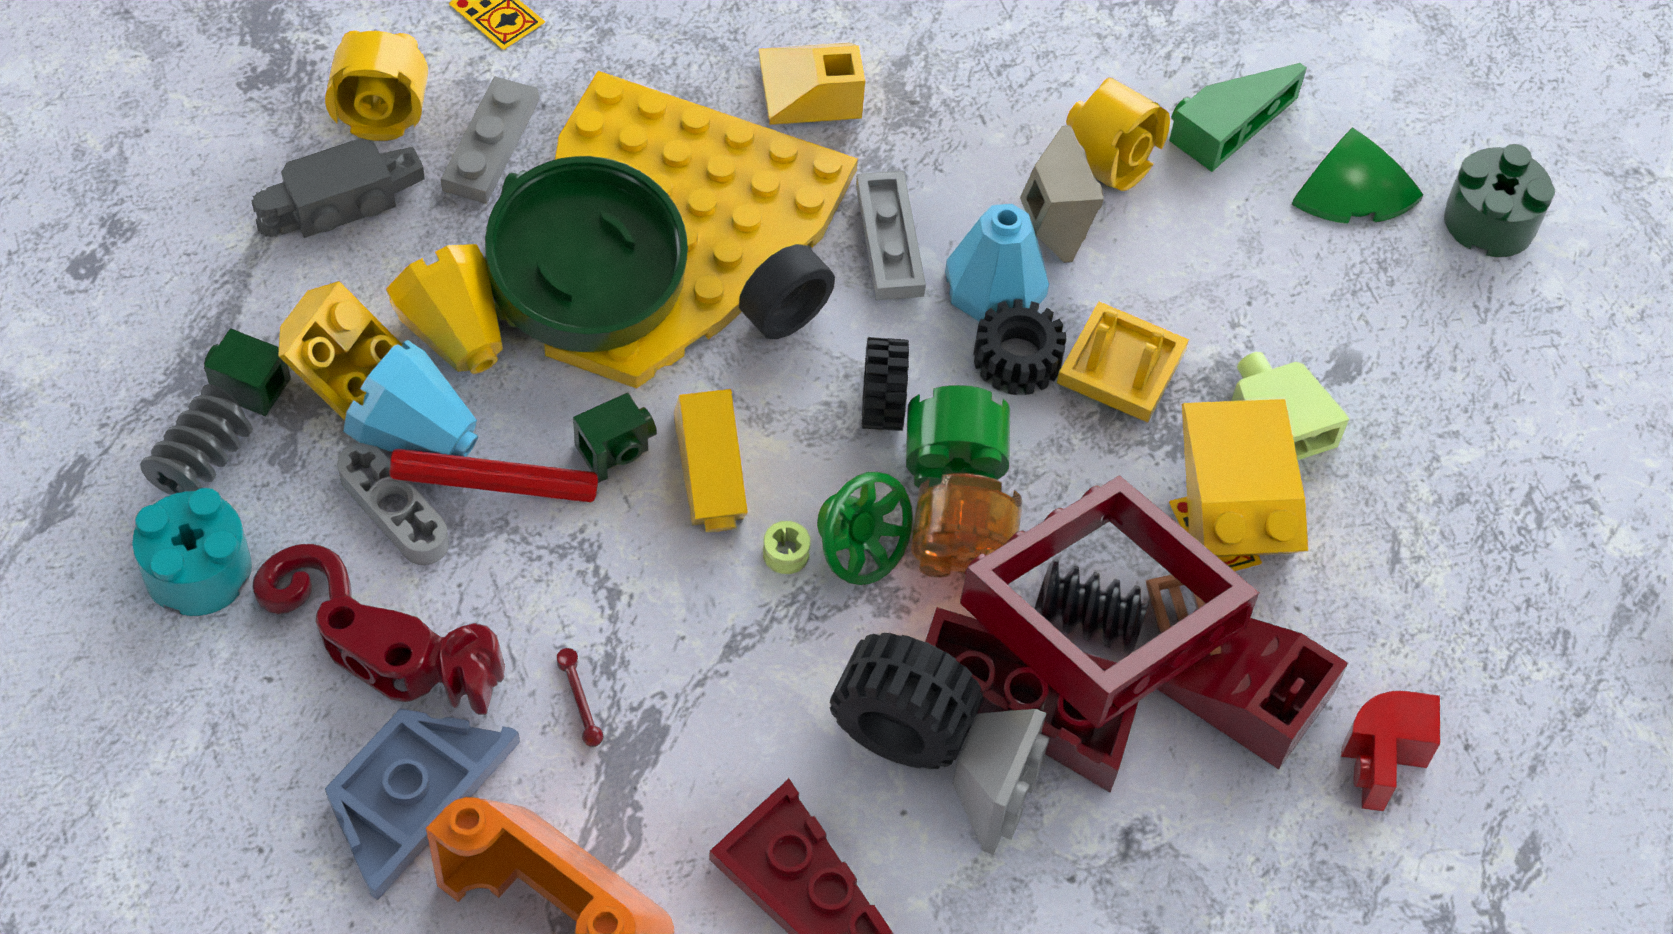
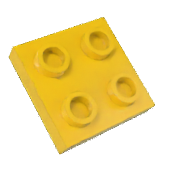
M1098 301L1059 371L1057 384L1148 423L1186 352L1189 339Z

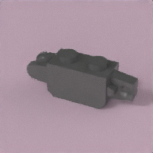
M359 138L287 162L281 171L283 182L267 187L266 190L261 189L260 192H256L251 201L253 211L257 215V229L261 235L264 234L265 237L270 236L272 238V236L277 237L278 234L283 235L300 229L303 237L306 238L320 232L331 231L338 226L365 217L376 216L385 210L396 207L394 194L425 180L424 169L413 147L379 153L373 141Z

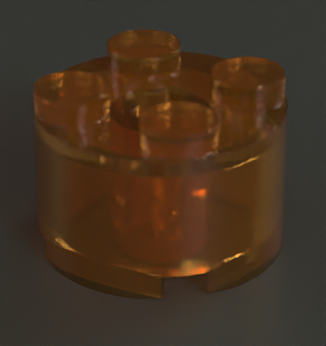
M956 473L942 475L941 484L930 488V479L923 482L918 490L911 552L920 561V572L927 576L943 578L949 576L951 571L965 573L966 568L973 559L981 554L989 555L1005 545L1015 533L1020 531L1023 504L1021 495L1014 490L1012 498L1001 492L1002 482L974 474Z

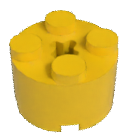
M355 30L345 33L333 56L325 94V105L330 117L337 124L338 119L349 125L351 127V134L373 141L394 140L403 136L405 129L413 124L415 127L421 118L428 79V65L423 54L418 49L417 40L406 33L392 34L384 31L360 32Z
M1108 77L1086 102L1080 100L1073 105L1068 113L1066 124L1067 126L1071 125L1079 144L1083 146L1087 162L1094 177L1109 187L1117 188L1120 191H1127L1139 183L1154 163L1147 159L1154 146L1162 150L1169 132L1170 115L1158 103L1114 78Z

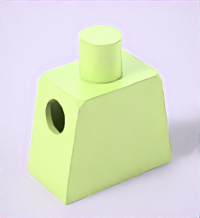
M1262 352L1251 353L1238 363L1237 369L1243 379L1237 382L1231 401L1285 399L1297 460L1339 446L1349 418L1304 364L1293 362L1272 369Z

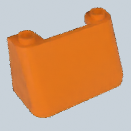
M464 797L446 806L426 827L437 886L457 902L466 895V891L476 888L490 889V892L500 898L510 885L519 878L575 920V934H674L672 919L662 907L536 813L523 806L481 798Z

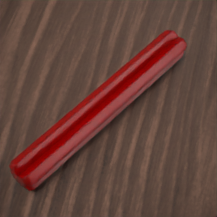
M405 449L393 450L389 470L390 477L395 480L582 502H593L598 487L597 474L589 471Z

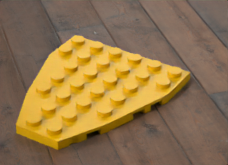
M597 71L558 136L555 160L574 156L607 158L627 164L646 174L659 184L675 203L685 225L688 252L684 281L678 300L668 316L653 331L639 340L623 347L599 352L568 351L544 344L545 356L637 389L653 378L658 369L664 366H671L684 357L687 346L703 335L709 340L722 331L742 312L739 309L741 291L752 273L767 258L781 249L795 244L809 245L813 248L823 238L857 171L858 158Z

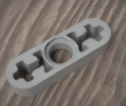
M355 443L346 447L340 453L337 461L340 481L344 489L410 562L418 565H430L441 560L449 548L447 526L443 518L409 481L395 480L390 477V460L377 446ZM358 464L363 468L371 466L373 479L376 483L371 487L370 479L361 470L354 472V466ZM391 494L401 495L408 500L402 510L392 513L381 510L378 505L384 497ZM415 520L416 528L426 537L433 534L434 541L427 544L424 540L420 539L415 542L414 530L410 524Z

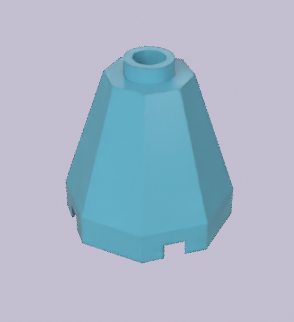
M1014 204L991 205L946 261L945 275L950 285L949 295L951 304L979 322L980 319H984L985 312L990 308L996 312L998 303L1006 301L1008 307L1013 308L1014 299H1022L1023 308H1030L1031 301L1040 304L1047 297L1049 282L1042 252L1030 216Z
M409 340L403 342L402 346L399 344L393 346L367 376L360 388L366 392L363 400L364 404L360 405L353 400L346 412L343 432L359 443L377 446L380 449L391 452L395 449H405L464 457L469 455L479 437L473 433L477 419L427 353Z

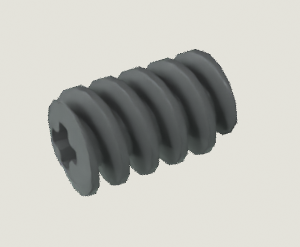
M213 384L203 386L201 395L194 397L190 402L189 410L182 412L178 416L176 425L169 427L165 432L164 440L157 442L151 450V456L143 458L140 463L141 471L146 479L167 494L172 495L203 488L196 478L205 482H212L216 477V472L210 464L224 467L229 459L223 449L236 452L241 445L239 438L235 434L248 437L252 433V425L245 417L239 403L229 393Z

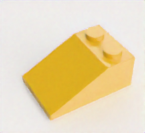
M1285 399L1182 403L1189 534L1217 557L1293 554L1308 551L1305 495Z

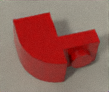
M1389 691L1374 696L1361 707L1343 742L1341 757L1356 759L1353 780L1355 787L1362 788V809L1385 810L1397 788V764L1421 768L1428 767L1440 746V695L1411 691Z

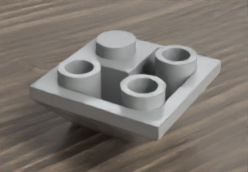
M1038 709L979 713L957 759L952 784L983 851L994 855L1001 836L1012 839L1023 812L1021 807L1027 792L1032 793L1043 766L1041 761L1050 737L1041 734L1047 713Z

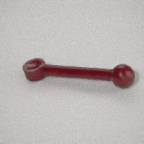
M564 648L556 656L557 666L567 674L585 729L582 733V740L587 746L596 747L601 744L604 734L600 727L594 724L576 670L578 654L571 648Z

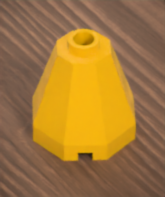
M477 244L447 245L435 251L439 261L427 266L423 258L409 264L386 288L393 310L406 327L457 372L470 371L472 374H477L492 367L498 361L496 355L503 350L486 261Z

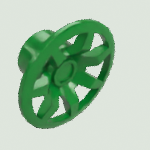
M866 472L849 480L837 494L830 496L823 503L817 518V528L822 538L823 552L830 569L840 579L856 585H867L879 581L896 567L909 544L913 524L912 505L904 486L894 477L881 472ZM875 482H882L888 485L892 491L880 501L875 502ZM862 487L860 498L851 496L855 490ZM898 502H900L902 526L884 522L883 516L892 512ZM900 536L895 551L888 559L885 548L879 542L880 537ZM849 550L848 571L841 565L836 554L837 551ZM864 550H866L879 568L868 574L859 575L866 560Z

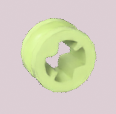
M780 521L769 527L764 535L763 559L766 565L780 574H793L806 566L809 560L810 536L807 530L802 525L793 521ZM786 541L795 543V553H792L791 549H788V554L778 552V543L781 542L782 546H785Z

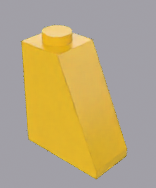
M731 389L681 394L678 397L673 415L692 526L704 524L705 532L737 528L736 520H743L748 511Z

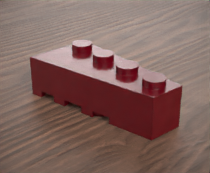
M936 607L925 642L936 646L938 649L954 657L957 662L964 665L972 673L971 677L978 681L981 687L980 692L983 694V702L977 714L1038 709L1047 713L1041 734L1050 737L1045 755L1106 791L1111 792L1120 768L1139 701L1097 729L980 621ZM1083 652L1104 671L1117 663Z

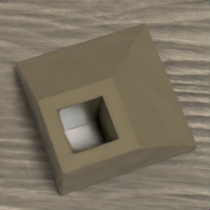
M1071 125L1062 126L1035 164L1020 196L1024 209L1030 216L1036 236L1064 263L1073 262L1104 201L1102 187L1095 180L1087 162L1086 152L1083 146L1079 144Z

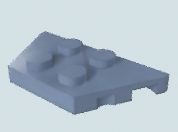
M400 708L325 788L327 799L372 897L378 900L429 844L426 827L442 810L457 799L471 797L520 743L518 731L502 726L501 732L470 727L469 720L453 717L436 719L424 712Z

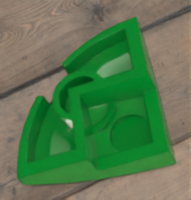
M1352 127L1311 174L1293 199L1292 205L1313 216L1346 224L1349 223L1351 216L1364 217L1375 213L1373 221L1377 223L1406 213L1422 200L1424 194L1391 156L1368 137Z

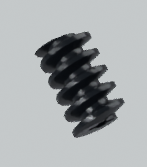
M1053 559L1046 571L1034 609L1036 611L1041 609L1042 616L1051 624L1059 615L1062 616V631L1066 634L1071 633L1076 625L1081 622L1083 639L1087 641L1099 629H1102L1103 644L1108 648L1121 635L1123 636L1124 652L1131 654L1135 649L1151 598L1146 604L1141 603V588L1137 585L1131 589L1125 598L1121 597L1120 580L1114 579L1105 591L1100 590V573L1094 572L1086 583L1082 584L1080 583L1079 567L1075 565L1064 578L1060 577L1059 560Z

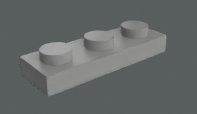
M494 76L441 177L442 191L482 203H488L539 102L538 88Z
M904 171L857 174L856 191L876 300L924 297L926 283Z

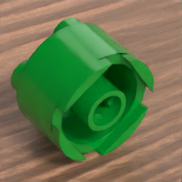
M948 385L933 388V397L921 402L920 394L913 397L908 404L906 467L914 476V485L917 488L928 491L941 489L945 484L965 485L968 491L978 494L989 493L995 490L996 480L1003 477L1009 469V404L1003 399L1002 405H999L992 401L991 391L965 385Z

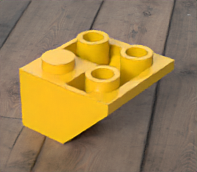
M848 42L759 48L758 55L769 125L862 119L865 76L859 45Z
M340 281L307 290L280 326L278 356L345 420L346 412L353 400L360 405L364 404L363 400L366 392L360 388L367 376L393 346L398 344L402 346V344Z

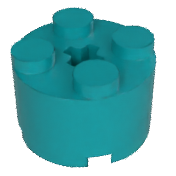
M200 488L196 491L179 492L167 496L153 505H148L137 513L135 518L136 527L132 539L133 552L145 587L155 603L163 608L166 605L177 609L182 615L202 616L227 607L240 595L239 589L246 578L249 580L252 571V560L238 513L227 501L221 498L217 491L210 488Z

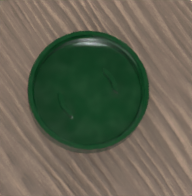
M593 156L566 157L543 163L530 169L513 181L500 195L489 216L485 234V261L493 297L505 316L515 326L544 344L576 352H599L623 347L646 336L664 321L677 302L682 289L688 244L681 214L670 196L659 184L646 174L627 164Z

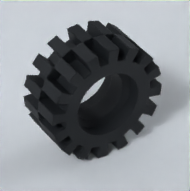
M1014 299L1013 308H1009L1006 301L998 303L996 312L992 308L985 312L984 319H980L973 352V355H975V368H981L980 377L985 382L993 377L992 387L1000 391L1003 384L1009 385L1008 394L1017 395L1018 387H1023L1025 395L1034 394L1035 384L1042 391L1048 387L1050 380L1055 381L1059 369H1061L1067 338L1066 332H1062L1063 323L1061 320L1057 319L1052 322L1054 312L1049 308H1046L1041 314L1038 312L1039 303L1031 301L1030 308H1023V300ZM1008 339H1023L1036 346L1038 352L1029 356L1014 355L1006 351L1001 346V343Z
M867 338L862 397V429L903 431L908 385L909 340Z

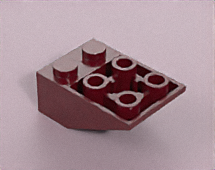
M1250 618L1246 629L1221 645V653L1207 654L1157 688V690L1279 770L1334 695L1348 662L1300 632Z

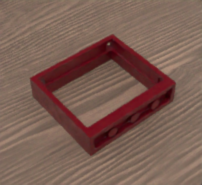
M1119 475L1101 487L1099 485L1091 487L1084 493L1081 499L1064 509L1060 507L1053 510L1043 522L1027 532L1024 530L1018 531L1005 545L989 555L981 554L973 559L964 573L966 577L960 604L1098 729L1246 629L1260 592ZM1111 522L1206 604L1104 671L1009 587L1008 584L1101 526Z

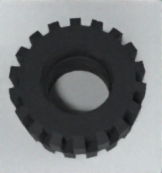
M881 633V635H867L864 640L861 639L857 643L829 703L831 704V714L837 719L836 722L841 729L869 751L887 760L909 767L939 769L940 766L948 767L952 765L953 761L957 759L983 702V694L980 692L981 687L978 681L971 677L972 673L948 653L910 636Z

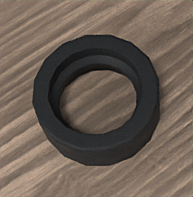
M795 244L785 247L767 258L746 281L739 296V309L765 338L780 339L789 336L810 322L827 303L834 289L835 275L809 246Z

